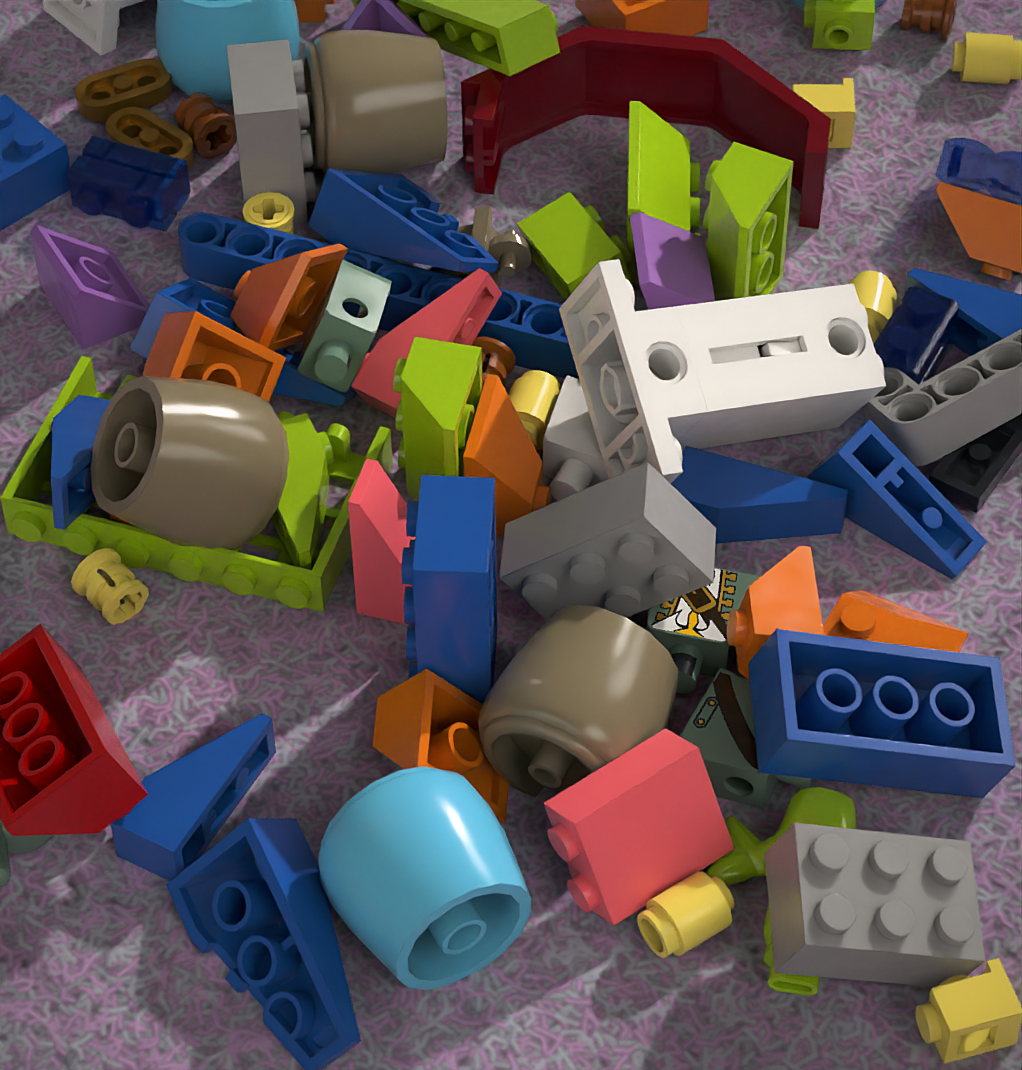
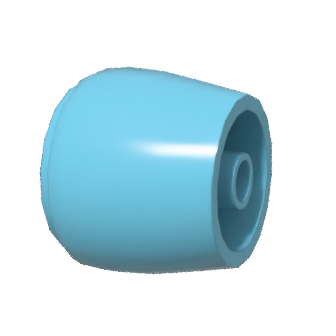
M157 0L155 36L159 60L164 65L166 71L171 74L172 84L190 96L194 93H205L214 100V104H233L226 45L289 39L292 60H298L299 22L294 0Z
M421 766L399 770L372 782L344 804L329 822L321 841V849L318 853L320 881L329 902L347 927L408 988L431 990L448 986L483 969L501 956L518 938L531 915V896L503 827L490 805L465 777L456 772Z

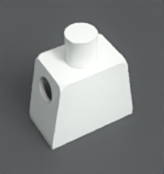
M568 375L561 387L543 440V473L548 477L554 478L549 487H551V495L557 501L609 479L580 379Z

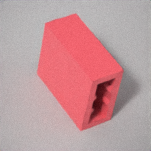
M666 728L543 803L552 827L547 831L548 838L556 853L567 863L572 876L567 881L571 896L584 912L588 913L592 910L613 926L646 906L650 899L695 872L701 871L734 850L699 748Z

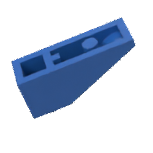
M913 268L907 273L902 309L969 356L1022 329L1021 294Z
M78 395L53 418L50 438L52 442L51 489L54 528L65 530L96 500L92 491L90 471L93 443L101 417L111 400Z
M870 419L838 443L807 476L810 480L847 489L845 518L950 579L955 578L987 542Z
M686 445L682 453L683 472L671 485L716 528L715 544L841 533L845 521L847 489Z
M260 714L146 776L142 780V784L148 796L137 803L126 816L110 824L117 856L169 881L197 860L275 755L276 747L272 718Z

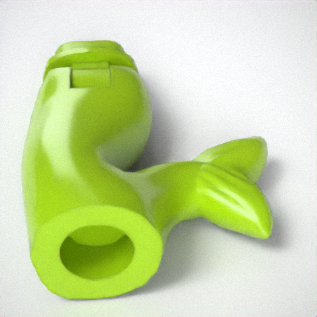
M823 787L802 789L793 795L782 823L775 834L765 841H760L744 824L731 815L726 818L725 823L734 850L710 864L705 873L711 878L713 876L719 877L726 885L741 883L754 876H766L765 852L794 823L857 829L855 803L850 797L832 789ZM768 905L764 920V940L766 944L764 962L770 966L767 980L768 986L776 991L803 996L817 994L820 977L775 973Z

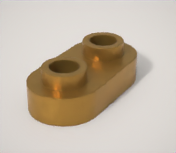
M144 58L85 77L77 84L75 96L78 111L84 118L92 121H107L110 115L123 108L140 107L145 109L162 103L171 95L173 86L171 74L166 71L160 60Z
M127 107L114 112L107 119L106 131L111 149L151 174L164 178L176 177L186 173L193 166L195 158L191 137L186 132L152 112L140 107Z

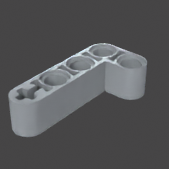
M1022 329L919 385L896 368H884V379L887 386L862 407L865 421L870 419L916 467L935 462L1022 414Z

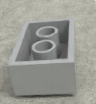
M289 39L226 45L244 204L251 197L259 193H280L287 196L293 202L295 209L292 220L293 225L308 223L307 203H316L313 172L304 173L305 168H311V165H313L310 133L301 134L300 132L308 130V126H310L307 94H296V92L305 91L302 60H292Z
M647 462L506 523L499 578L546 620L557 609L575 604L600 607L627 618L714 582L716 528Z
M794 823L765 852L775 973L937 987L940 983L953 976L970 974L985 962L970 841Z

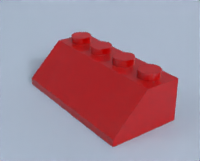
M40 623L0 654V819L3 826L12 836L98 834L115 820L126 816L137 803L148 796V793L82 668Z

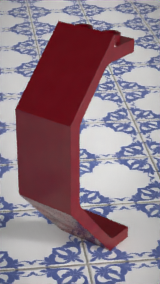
M580 26L557 37L560 53L516 74L508 76L489 68L461 81L463 157H466V173H474V193L495 194L504 154L512 146L583 115L629 119L630 101H641L667 123L708 127L717 131L732 143L737 142L793 161L791 186L797 189L801 195L798 227L819 229L831 118L724 39Z

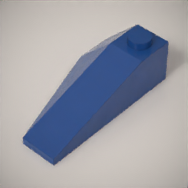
M338 169L327 170L308 224L309 227L326 238L325 243L331 245L340 243L348 249L366 254L461 272H474L480 268L488 273H495L499 264L474 237L457 231L459 222L454 216L447 214L442 216L437 213L441 203L433 195L402 174Z
M188 278L156 292L130 349L144 357L143 363L145 364L166 313L197 311L245 336L230 317L236 302L193 278ZM285 347L274 351L286 357L273 394L340 407L357 395L352 386H350L347 392H340L301 375L296 371L300 351H295L292 354Z

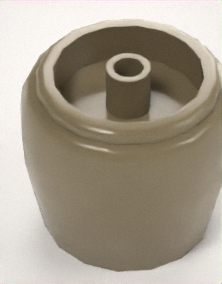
M340 30L318 36L313 44H309L305 48L303 60L305 91L303 94H307L310 126H308L306 131L307 134L310 133L313 155L312 166L314 169L322 170L324 176H326L328 169L393 174L444 161L447 149V99L443 60L437 39L376 30Z
M140 376L128 380L113 395L101 417L93 443L90 467L92 491L99 507L173 544L224 548L228 550L240 548L246 542H250L267 526L279 505L287 479L289 461L286 431L273 407L266 400L235 386L208 380Z
M575 604L559 608L511 660L487 694L479 712V734L483 753L494 771L506 780L512 788L536 797L544 787L561 793L666 728L678 686V668L669 651L650 632L628 618L594 606Z

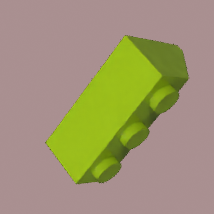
M630 101L626 248L632 261L626 264L632 284H639L630 220L631 214L641 212L689 232L690 228L699 229L700 197H690V193H699L700 162H690V140L641 101Z
M737 142L732 143L722 160L715 159L712 162L705 180V189L710 191V203L704 214L703 229L708 230L706 249L715 301L772 294L783 277L793 161Z
M414 337L407 359L399 358L397 361L393 389L394 392L401 393L402 397L397 407L395 426L396 430L403 431L404 433L398 451V467L406 469L407 491L414 500H419L421 475L464 477L463 455L483 390L482 347Z

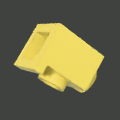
M843 78L842 85L793 84V91L831 118L828 148H852L856 113L853 78Z
M997 958L986 962L985 971L982 975L974 977L967 975L953 976L940 983L937 987L931 988L928 1003L917 1005L915 1015L923 1040L927 1044L935 1043L945 1064L1015 1045L1022 1023V1006L1000 959Z

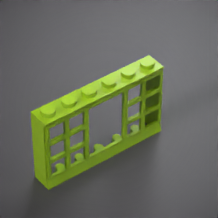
M81 356L0 497L7 532L15 534L18 538L27 542L42 541L66 547L76 554L85 556L99 549L113 548L120 555L121 563L131 568L140 569L146 567L173 574L176 578L186 582L198 580L225 587L238 595L254 594L280 601L290 608L302 609L305 607L324 612L330 595L352 550L348 510L349 498L366 459L378 461L388 475L393 464L391 429L380 426L367 455L351 452L350 433L345 426L338 423H333L329 426L326 434L332 446L334 463L327 465L328 480L330 481L331 478L353 484L341 510L326 506L324 519L335 522L323 548L319 549V556L312 570L290 565L291 562L280 538L264 534H258L250 542L246 543L281 552L277 562L240 553L242 546L228 550L224 548L173 544L139 527L87 515L86 512L89 507L65 530L54 528L53 506L37 502L42 493L52 495L51 482L48 481L51 478L52 442L50 432L53 418L78 395L111 400L113 395L97 391L92 358ZM126 375L125 378L123 379L121 385L119 386L118 390H119L128 380L137 378V376H135V375ZM280 411L277 414L280 421L294 417L292 413L287 411ZM95 500L91 504L93 506L99 507L97 500Z

